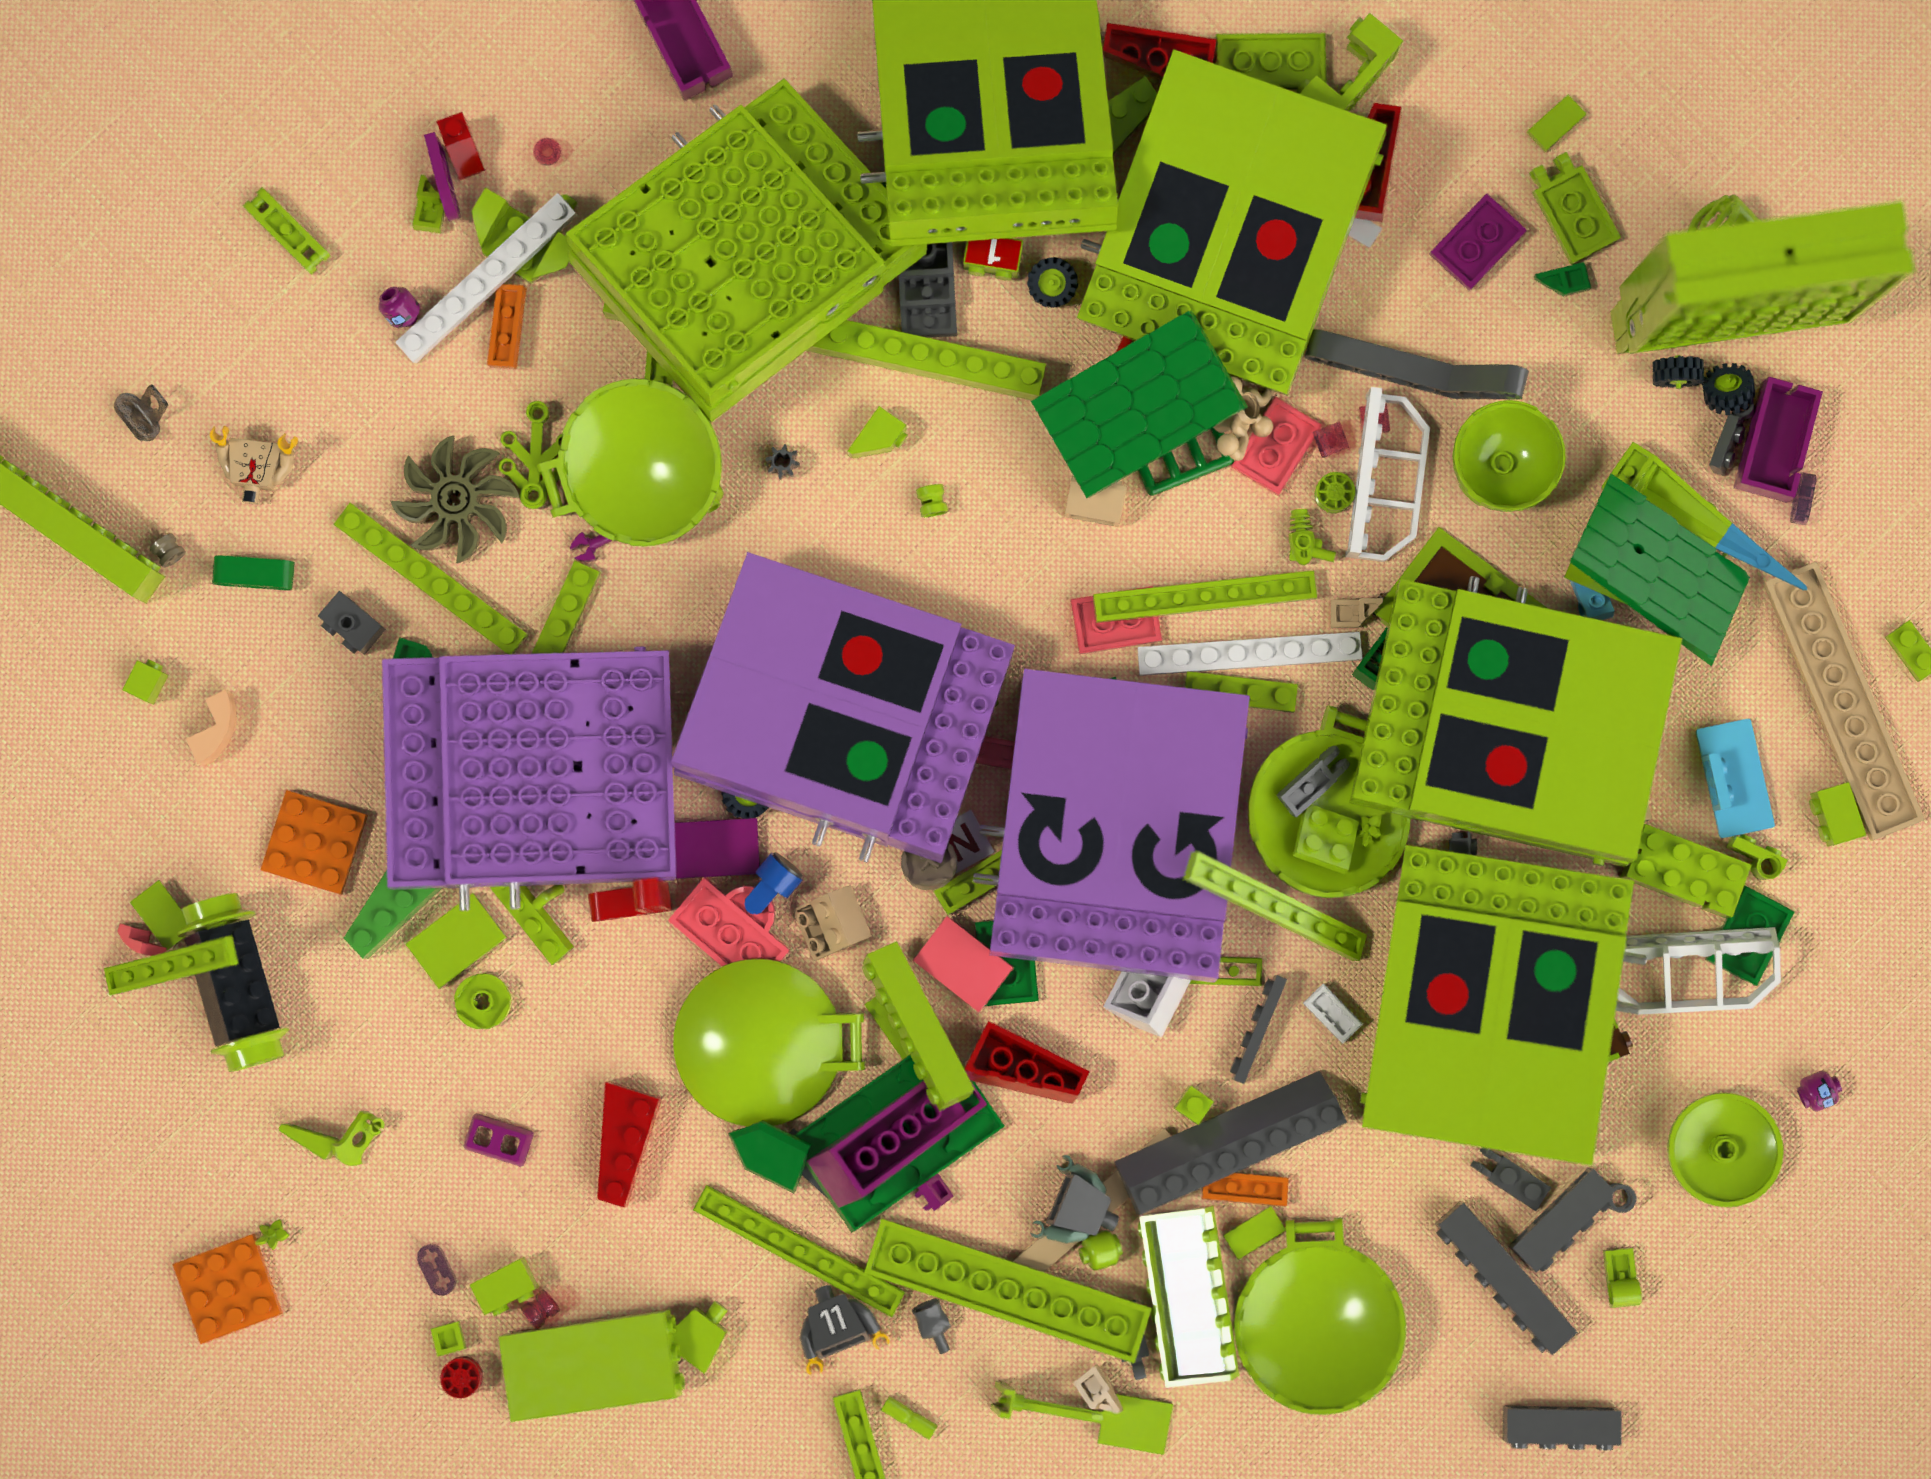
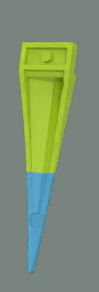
M1632 442L1611 474L1647 497L1646 500L1674 517L1678 524L1716 549L1799 589L1807 590V586L1729 521L1656 455L1637 443ZM1608 478L1606 479V481L1604 482V484L1601 486V489H1602V490L1604 489Z

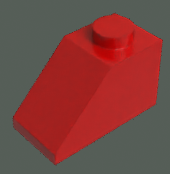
M463 112L436 121L459 180L485 172L468 121Z

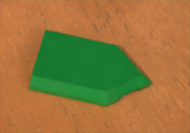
M763 1120L728 1133L745 1170L793 1194L796 1192L812 1144Z

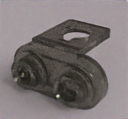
M153 384L149 385L141 399L131 393L120 394L114 402V409L133 435L140 441H152L157 437L160 432L158 422L166 411L168 403ZM151 395L158 401V409H153L150 406L152 404Z

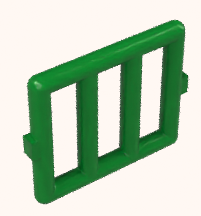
M1211 428L1217 444L1218 439L1224 435V432L1221 433ZM1195 437L1186 442L1196 465L1195 468L1181 473L1171 451L1162 456L1170 478L1155 483L1148 465L1139 469L1138 472L1148 495L1154 496L1230 466L1235 460L1230 456L1221 454L1222 457L1206 463Z

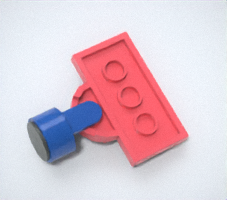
M776 852L770 853L756 870L757 875L762 879L757 886H740L734 888L726 895L704 877L668 921L721 966L755 958L781 961L790 951V948L770 932L775 921L776 912L773 899L778 893L788 898L803 881V875L783 856Z

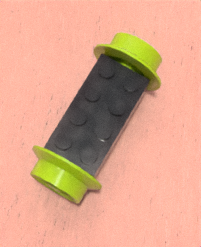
M238 893L212 897L182 908L186 926L177 933V936L186 937L184 939L187 947L232 936L238 962L236 965L195 975L215 1047L220 1046L211 1050V1054L224 1056L229 1072L243 1070L284 1057L280 1039L289 1032V1028L278 1029L280 1025L249 918L256 915L255 911L242 909Z

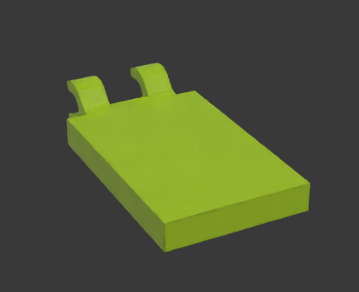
M1564 152L1553 159L1560 173L1549 178L1544 166L1540 165L1532 169L1529 175L1538 186V189L1534 190L1532 194L1570 265L1619 240L1621 236L1583 165L1575 168L1568 153Z

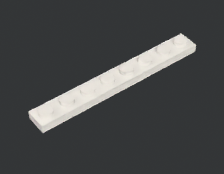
M557 193L395 343L413 363H418L552 240L557 232H560L576 218L578 214Z
M1360 632L1137 648L1139 676L1186 673L1187 671L1202 672L1362 660Z

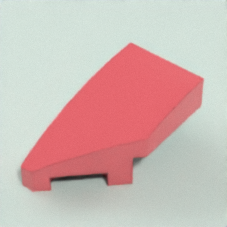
M119 924V936L133 951L149 956L166 952L167 948L149 943L152 931Z

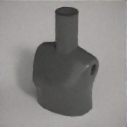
M931 1299L914 1307L912 1313L916 1318L922 1339L933 1338L939 1353H947L950 1348L944 1333L951 1325L947 1315L941 1308L939 1299Z

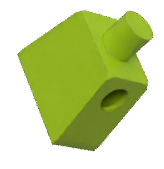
M717 1301L712 1303L706 1313L695 1307L676 1325V1333H673L674 1345H679L681 1357L704 1374L709 1369L728 1331L719 1324L728 1312V1309Z

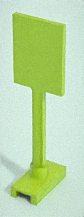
M995 1382V1388L1002 1395L998 1397L1000 1405L991 1404L990 1409L999 1418L1011 1419L1012 1411L1022 1412V1410L1100 1423L1098 1444L1164 1455L1173 1408L1172 1403L1116 1394L1123 1411L1113 1413L1107 1410L1097 1411L1024 1398V1395L1016 1394V1391L1007 1383Z

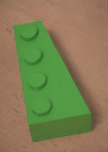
M386 870L343 939L362 959H369L442 888L390 890L387 886Z

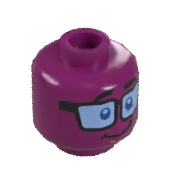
M393 286L381 294L379 311L392 327H410L417 321L420 305L406 288Z
M1822 1070L1802 1078L1797 1092L1806 1109L1810 1108L1814 1112H1819L1839 1102L1838 1093L1842 1092V1087L1836 1076L1830 1077L1826 1071Z

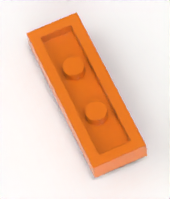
M502 284L496 290L487 359L489 367L517 369L527 288L523 285Z
M1233 1173L1202 1187L1201 1199L1286 1207L1289 1178Z

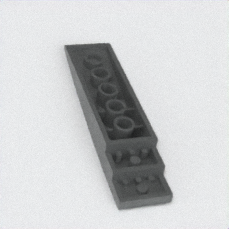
M952 242L927 244L926 255L898 275L902 332L927 338L957 336Z

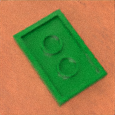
M1744 885L1733 917L1726 918L1720 930L1775 927L1778 942H1780L1795 911ZM1773 951L1765 954L1756 952H1743L1739 955L1722 954V969L1753 986H1757L1773 956ZM1715 954L1706 957L1705 960L1715 965Z
M994 921L975 922L976 938L991 948ZM1001 957L1014 968L985 1006L1039 1001L1035 961Z

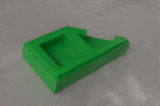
M1585 262L1534 275L1535 281L1563 297L1591 289Z

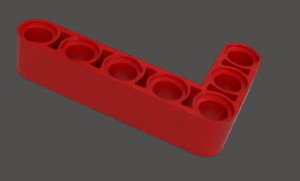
M660 878L640 879L632 881L633 887L588 894L591 922L672 911L668 882Z

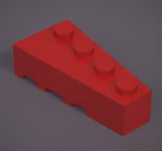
M1107 23L1102 53L1106 58L1162 81L1173 50L1213 63L1216 39Z
M1374 103L1367 117L1386 124L1387 129L1379 154L1384 155L1380 166L1375 165L1355 216L1356 219L1383 222L1402 117L1401 106Z
M610 1081L605 1082L597 1200L622 1208L628 1206L662 1098Z

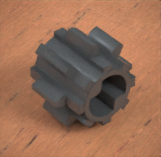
M784 444L782 450L778 451L772 447L773 456L765 458L766 462L771 464V467L768 469L769 474L777 472L779 480H782L784 475L787 474L793 478V468L800 467V463L794 460L798 455L797 451L788 452L786 444ZM780 457L784 460L790 459V464L785 468L782 465L778 467L775 465Z

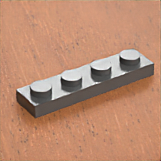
M1274 975L1273 980L1267 979L1262 994L1266 995L1262 1006L1257 1004L1251 1020L1255 1021L1252 1031L1246 1030L1240 1046L1244 1047L1240 1058L1235 1057L1230 1068V1072L1233 1073L1232 1080L1242 1084L1245 1083L1287 979L1278 975Z

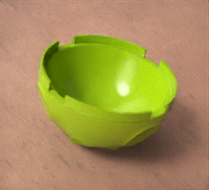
M1503 400L1485 405L1469 416L1460 427L1455 438L1452 458L1459 487L1470 500L1478 506H1483L1490 510L1514 512L1536 506L1549 496L1561 479L1565 467L1566 454L1562 435L1553 420H1550L1537 407L1515 400Z

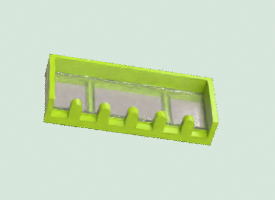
M1214 1205L1140 1216L1138 1233L1144 1242L1145 1250L1142 1252L1144 1266L1148 1269L1149 1278L1146 1285L1149 1295H1152L1151 1318L1153 1323H1156L1157 1335L1155 1337V1345L1157 1351L1161 1354L1162 1363L1160 1364L1159 1371L1161 1379L1165 1381V1387L1223 1382L1237 1378L1240 1375Z

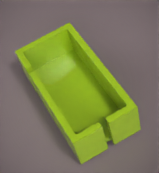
M1644 824L1639 845L1641 852L1637 855L1636 861L1629 862V865L1623 868L1620 878L1634 880V884L1691 906H1702V910L1722 918L1733 917L1752 864Z

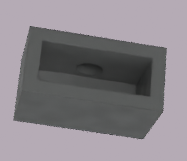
M341 591L337 592L318 615L324 621L320 626L332 636L336 633L345 639L342 644L354 654L359 651L365 655L386 631L381 624Z

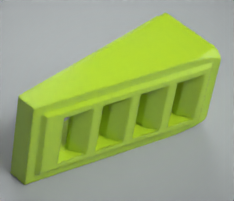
M281 1124L278 1128L280 1132L323 1160L331 1159L333 1156L331 1144L340 1141L339 1138L293 1124Z

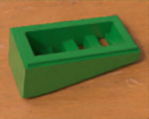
M1387 627L1352 674L1354 678L1373 691L1379 667L1369 660L1372 658L1380 664L1382 655L1377 652V649L1383 651L1384 643L1382 642L1386 638Z

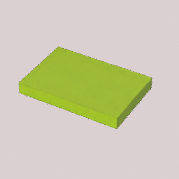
M474 893L469 895L470 910L461 911L460 903L405 944L438 989H441L507 939V936Z

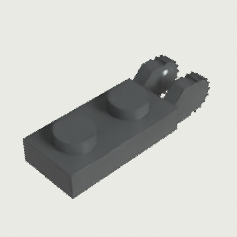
M1336 745L1326 749L1319 759L1314 760L1276 795L1292 816L1297 818L1338 781L1337 778L1349 768L1350 763L1346 758H1343L1328 769L1327 765L1340 753Z
M1481 1148L1480 1152H1482V1155L1497 1162L1492 1172L1485 1168L1483 1164L1474 1160L1470 1166L1486 1176L1488 1181L1529 1208L1537 1211L1551 1187L1504 1156L1500 1157L1488 1148Z

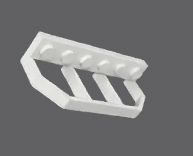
M1371 387L1365 397L1366 408L1361 446L1358 451L1360 455L1355 497L1352 501L1353 510L1348 549L1345 557L1385 562L1416 538L1430 427L1406 397L1382 394V388ZM1385 402L1401 404L1422 431L1420 454L1375 448V441H1380L1382 424H1378L1379 413H1384ZM1378 457L1418 462L1413 503L1368 497L1369 495L1373 496L1375 479L1371 478L1372 468L1377 467ZM1372 506L1412 511L1409 536L1384 555L1361 552L1367 548L1368 534L1364 533L1365 522H1370Z
M1775 927L1626 936L1625 952L1646 955L1647 960L1663 957L1665 1001L1639 1003L1621 988H1619L1618 1000L1620 1002L1638 1004L1640 1011L1637 1015L1753 1009L1781 982L1780 946ZM1773 951V974L1748 997L1723 998L1722 954L1739 955L1743 952L1765 954ZM1715 954L1716 999L1671 1001L1670 958H1681L1688 955L1708 957Z

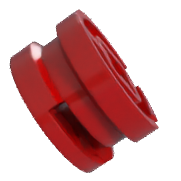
M460 1356L448 1362L440 1375V1383L445 1393L457 1399L471 1396L480 1388L483 1382V1370L480 1364L468 1356Z

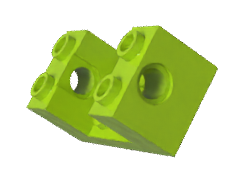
M1371 13L1364 19L1359 17L1350 28L1351 32L1347 36L1350 42L1346 48L1363 63L1357 71L1358 74L1354 79L1355 81L1349 80L1340 92L1337 93L1315 75L1311 81L1306 79L1296 92L1350 112L1398 56L1404 40Z

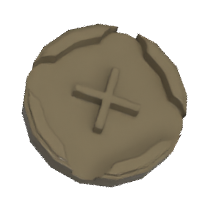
M949 842L942 863L903 851L901 855V869L905 879L912 886L921 890H936L944 887L953 879L957 871V856Z

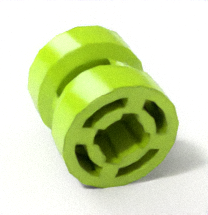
M933 484L916 489L917 498L921 500L922 504L920 508L922 518L948 513L947 503L943 501L945 493L943 484Z

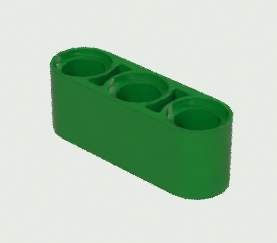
M216 555L214 556L212 584L227 587L290 591L293 587L295 562L280 559Z

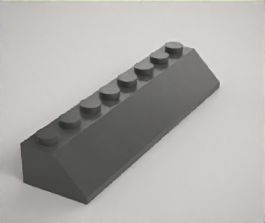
M1317 1071L1206 1120L1199 1125H1195L1118 1159L1114 1163L1136 1214L1141 1215L1347 1123L1336 1096L1320 1071Z

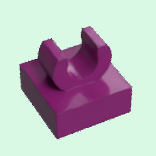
M936 1174L919 1186V1191L915 1194L916 1198L923 1195L927 1200L928 1204L923 1207L925 1211L931 1208L935 1211L954 1197L939 1174Z

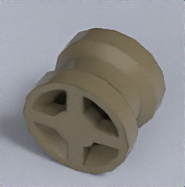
M172 533L161 537L150 547L152 554L160 558L159 563L163 568L173 565L186 553L182 546L176 544V537Z

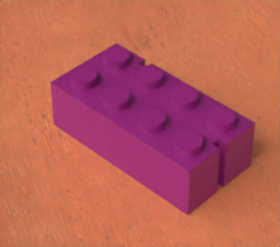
M634 0L635 6L684 101L706 91L705 85L708 83L712 88L733 77L731 67L696 0Z
M1768 377L1761 382L1755 404V413L1750 422L1734 489L1785 503L1795 498L1801 473L1797 472L1803 469L1823 391L1802 385L1792 389L1793 383L1773 377Z

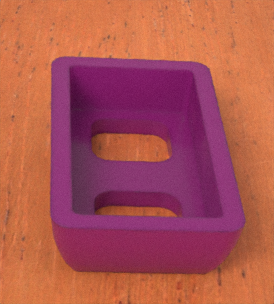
M476 1113L472 1117L463 1147L465 1150L522 1167L525 1164L534 1133L531 1130ZM479 1126L493 1131L490 1144L487 1147L474 1142ZM505 1135L519 1138L520 1142L515 1155L501 1151Z

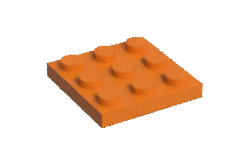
M286 790L260 870L342 895L368 815Z
M255 1233L172 1264L200 1345L283 1314L260 1247L255 1244L257 1240Z

